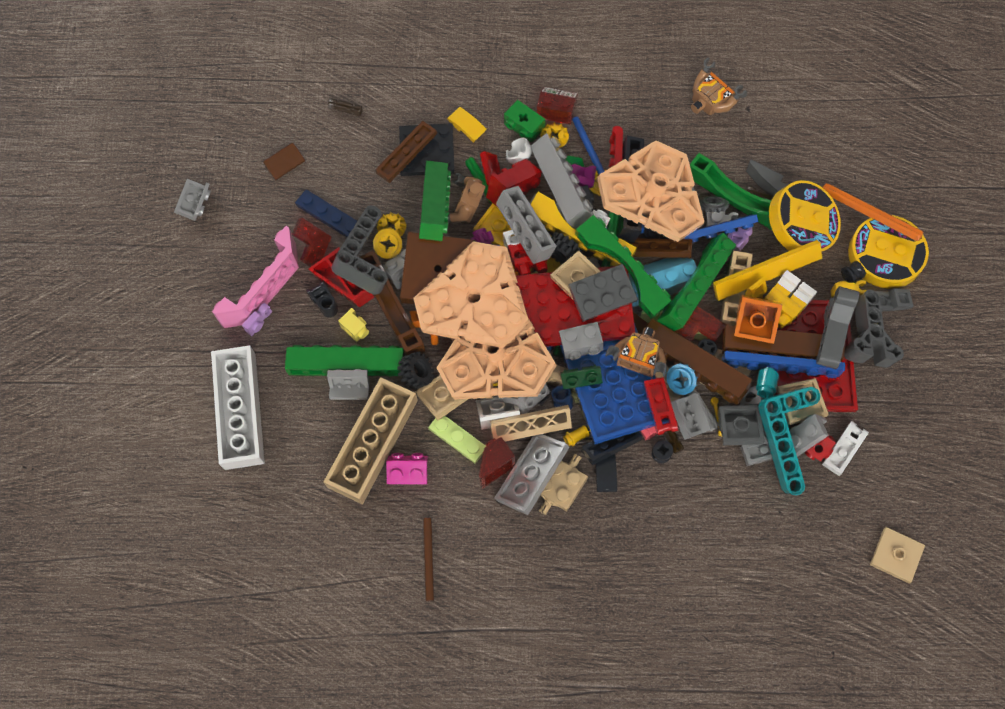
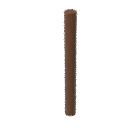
M424 518L426 601L429 602L434 601L431 518Z

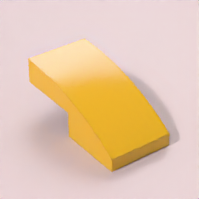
M461 107L447 118L459 132L462 131L473 143L487 130L476 118Z
M762 277L747 289L745 296L763 299V295L767 292L766 279Z

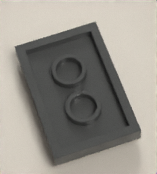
M623 264L568 285L582 321L589 320L638 300Z

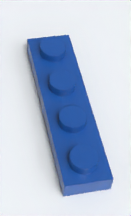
M756 214L699 228L683 239H692V243L699 241V237L713 238L717 236L718 232L724 231V234L735 232V228L741 226L743 229L754 227L753 223L758 222Z

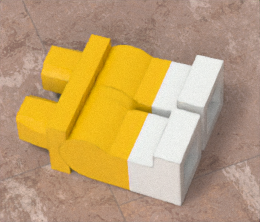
M786 270L781 279L764 298L765 300L781 302L782 304L778 323L779 329L784 328L786 325L789 326L817 293V291L804 282L795 291L801 280L788 270Z

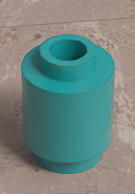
M766 367L759 371L756 384L758 396L768 398L776 393L779 374L775 369Z

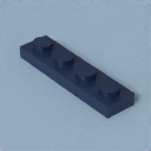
M307 189L295 202L297 207L345 237H348L357 223V220Z

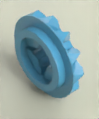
M681 363L672 366L666 376L669 388L679 395L691 393L697 386L696 381L698 377L694 373L695 370L691 369L689 365ZM681 374L683 375V377L688 378V380L684 381V384L682 380L676 379L680 377Z

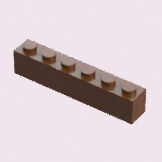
M654 319L646 326L655 331L653 339L660 342L659 347L663 349L667 362L671 363L672 366L679 363L689 365L691 369L695 370L694 373L698 377L696 382L700 381L711 392L719 393L727 402L738 405L750 389L751 378Z
M726 325L722 332L721 354H724L725 351L817 360L822 334L777 330L774 344L736 337L734 336L735 326ZM845 344L840 362H842L845 357Z

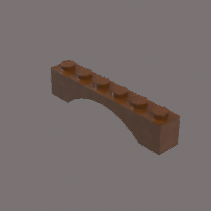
M374 250L359 257L384 271ZM387 280L381 293L374 294L405 355L407 356L414 352L422 354L425 352L424 343L404 311L389 280Z

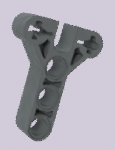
M839 286L835 291L834 298H831L828 302L823 316L824 330L816 364L833 369L839 367L848 326L859 299V291Z
M867 290L859 296L855 307L858 336L845 346V358L851 362L863 364L873 357L874 366L889 368L901 360L904 353L901 347L896 345L884 331L881 302L878 293L874 290Z

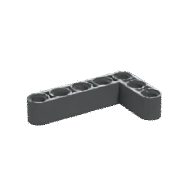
M370 205L366 207L338 251L331 268L336 275L371 294L377 295L383 290L388 280V275L383 270L358 257L381 217L380 209Z

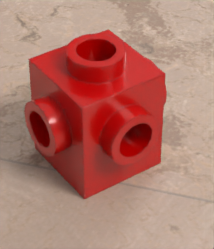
M829 435L804 453L810 459L815 460L816 458L821 462L823 458L827 459L832 454V448L836 444L835 439Z

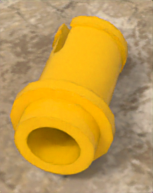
M582 425V427L570 433L566 432L563 439L568 446L574 447L575 443L589 437L590 433L587 427Z

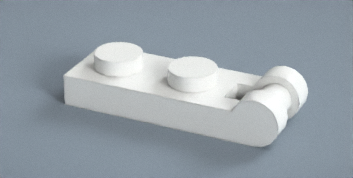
M853 421L848 424L833 447L832 454L822 464L838 476L843 473L869 433L865 429L861 430L858 428L857 424ZM853 433L854 435H856L857 439L852 437L850 434Z

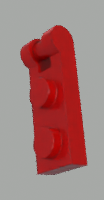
M614 126L610 136L609 155H612V158L609 161V168L622 161L623 129L620 126Z
M664 377L644 381L643 385L657 435H662L666 431H678L677 421ZM668 418L669 423L662 424L661 419Z

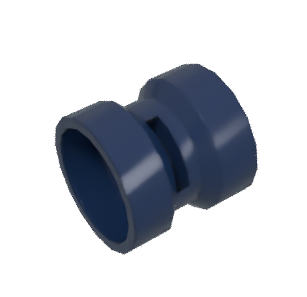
M563 385L556 386L551 393L554 407L569 405L571 410L573 408L571 390L563 389Z

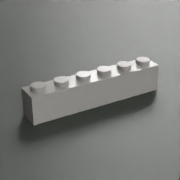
M546 133L531 145V150L567 223L577 229L594 215L591 210L593 206L585 199L586 193L578 185L580 181L572 173L573 167L566 161L565 158L567 156L565 152L559 148L560 142L556 137L552 138Z

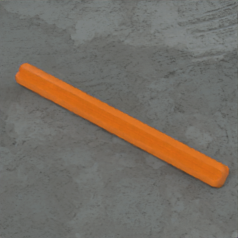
M829 183L822 187L833 199L915 241H919L923 236L922 230Z

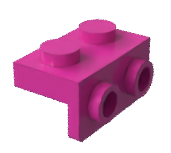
M393 453L388 456L386 461L387 484H427L428 456H423V453H413L411 456H404L403 453Z

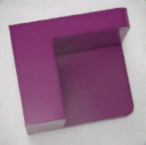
M576 164L571 165L573 167L572 173L580 181L578 183L579 186L588 185V188L594 187L596 166L592 165L585 168Z

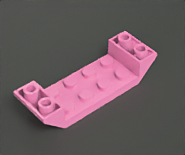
M285 226L283 230L276 234L274 241L280 252L277 254L275 261L265 268L263 275L258 280L252 283L250 290L240 297L238 304H234L226 297L216 303L212 312L222 327L241 326L254 311H258L263 303L268 305L299 268L297 247L289 227Z

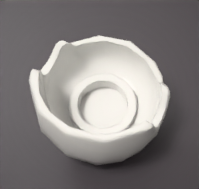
M524 137L511 143L512 149L510 151L506 150V160L511 164L526 158L529 159L532 154L531 145Z

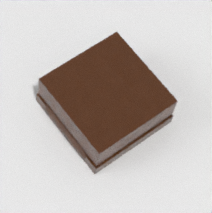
M408 232L400 294L401 303L415 304L414 297L427 287L440 272L444 273L447 270L446 267L475 240L443 236L442 241L419 239V233Z

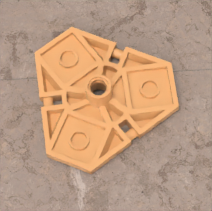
M659 141L652 142L631 155L629 161L624 159L599 174L597 178L604 209L621 215V217L627 218L630 221L632 220L634 223H642L644 227L650 228L654 232L657 231V233L663 234V236L679 242L704 224L697 191H692L695 183L687 154Z
M472 242L446 267L447 270L444 273L440 272L427 287L414 297L421 330L427 334L459 339L460 336H463L469 342L504 348L529 323L519 286H516L518 282L508 249L503 246Z
M530 320L504 348L474 342L469 343L463 336L453 341L437 366V370L454 400L492 398V396H499V398L538 397L557 365L538 333L534 332L535 328ZM499 348L497 352L491 353L494 349ZM498 383V388H493V384Z

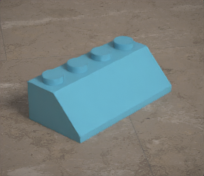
M665 258L644 265V271L648 275L654 276L657 280V285L661 289H665L670 295L680 292L697 268L692 258ZM628 273L629 280L638 299L636 286L631 275ZM638 300L632 303V307L638 306Z

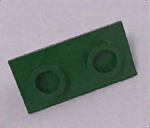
M596 364L582 367V370L575 368L564 369V371L560 372L563 389L603 383L601 367L596 366Z

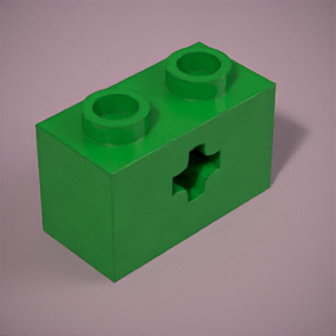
M517 100L504 113V124L508 129L517 132L521 138L524 137L532 143L540 135L542 128H545V118Z

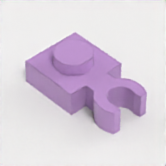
M741 226L738 227V231L728 234L727 237L736 244L733 251L740 252L748 243L749 236L753 232L752 227L744 230Z
M263 303L257 312L254 311L242 324L246 333L253 336L254 333L261 330L264 323L263 320L272 313V310L269 309L270 306Z

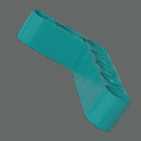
M814 387L800 388L761 400L758 405L781 489L791 495L802 494L805 489V483L785 413L817 404L821 396L819 390ZM807 391L811 394L809 402L805 398ZM787 397H790L792 399V405L790 407H788L786 404ZM769 402L773 404L772 412H769L767 410V404ZM775 421L779 424L777 432L772 428ZM781 441L785 445L783 451L778 449V444ZM786 461H789L790 463V469L788 471L784 469V463ZM794 480L796 487L791 491L789 485Z

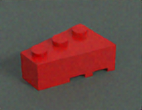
M526 158L513 164L509 170L506 168L502 169V173L498 175L492 173L486 198L497 206L496 203L502 191L519 186L523 194L526 195L530 189H535L540 184L542 171Z
M339 247L308 269L315 277L322 280L326 285L359 308L375 297L373 294L336 275L332 271L331 266L340 250Z

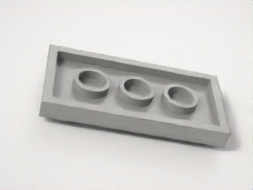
M543 434L533 436L496 494L495 499L510 508L529 515L568 451L569 446L564 442Z

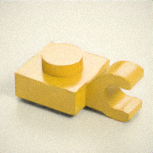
M859 280L856 284L839 281L830 290L831 298H834L835 291L839 286L859 291V296H861L867 290H861L859 286H864L866 281Z

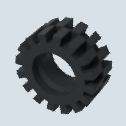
M557 232L551 237L557 247L550 257L555 258V261L560 262L561 265L576 252H581V249L578 247L579 245L574 243L573 239L570 240L567 235L564 236V234Z
M414 352L403 357L398 363L400 366L397 367V370L401 371L398 373V376H402L401 382L405 381L404 385L406 387L409 386L411 390H417L429 385L433 381L432 378H434V375L431 374L434 372V369H431L433 364L428 362L430 359L428 357L425 358V354H420V352ZM414 366L418 371V375L414 371Z

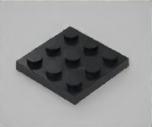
M452 123L429 124L437 130V135L400 172L401 176L425 175L426 161L448 163V170L451 171V174H455ZM418 125L399 126L400 144Z

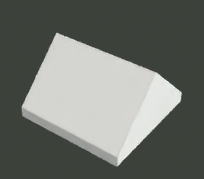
M499 396L476 400L481 430L490 428L491 420L520 415L518 405L505 403L503 398H499Z

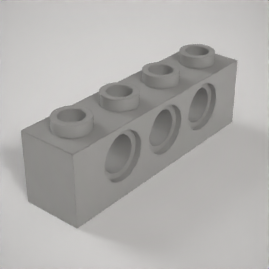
M516 186L503 190L496 205L532 263L536 264L549 259L557 246L520 187Z

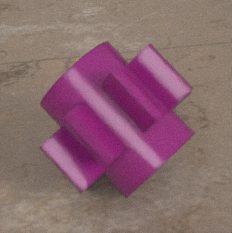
M486 228L474 231L472 233L474 237L470 238L475 240V242L491 244L494 241L491 231L487 232Z

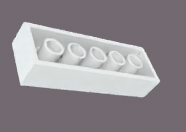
M251 346L211 351L219 465L224 470L265 464L255 352Z

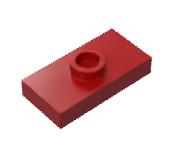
M483 151L480 153L486 183L489 185L491 174L496 173L498 175L501 173L497 155Z

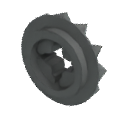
M709 196L699 201L701 210L705 212L720 213L729 208V202L722 197Z

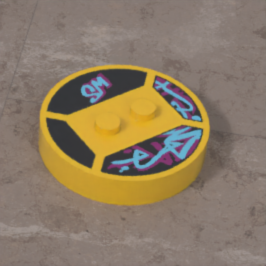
M795 181L779 190L770 203L769 220L772 231L777 240L788 251L818 240L821 243V251L823 252L836 242L841 226L839 211L832 197L821 186L810 181Z
M892 215V216H894V217H896V218H898V219H900V220H902V221H904V222H906V223H908V224H910V225L916 227V226H915L913 223H911L910 221H908V220H906V219H904V218H901V217H899V216ZM869 218L858 227L852 236L848 255L850 263L858 261L864 267L866 276L862 278L863 280L876 287L895 289L906 286L917 278L927 264L929 250L924 235L919 241H915Z

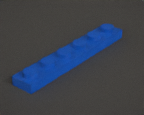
M725 351L722 356V361L731 367H747L749 370L770 367L775 369V371H786L789 374L806 373L808 376L820 374L826 375L828 378H837L845 371V362H840L839 367L833 369L816 364L815 359Z

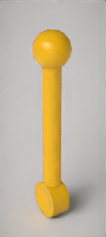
M713 397L710 400V403L714 406V411L718 422L717 404L719 400L718 398ZM718 430V435L722 437L721 431Z

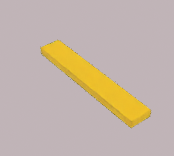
M815 240L713 282L716 299L720 301L750 288L762 277L768 281L783 275L786 270L790 272L822 259L821 243Z

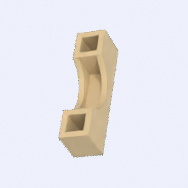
M733 251L729 260L727 276L751 267L752 254ZM745 290L723 299L719 328L724 329L726 325H736L741 295L745 294Z

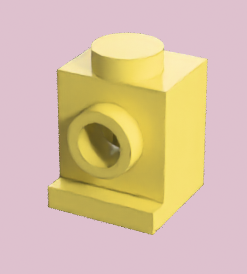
M353 308L338 320L340 327L356 342L364 339L369 334V330L365 326L367 323L362 317H357Z

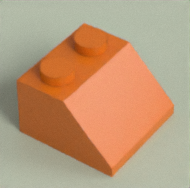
M741 295L734 336L774 344L782 310L781 302Z

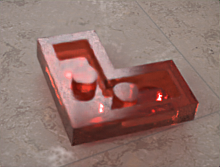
M304 218L298 219L292 232L294 237L306 244L300 261L311 267L323 259L331 240L330 235Z
M697 306L684 327L674 332L692 342L698 332L716 342L726 324Z

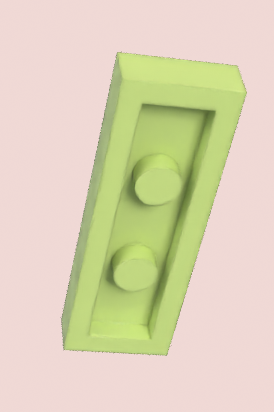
M446 416L439 420L434 419L428 427L431 432L474 464L487 450L486 445Z

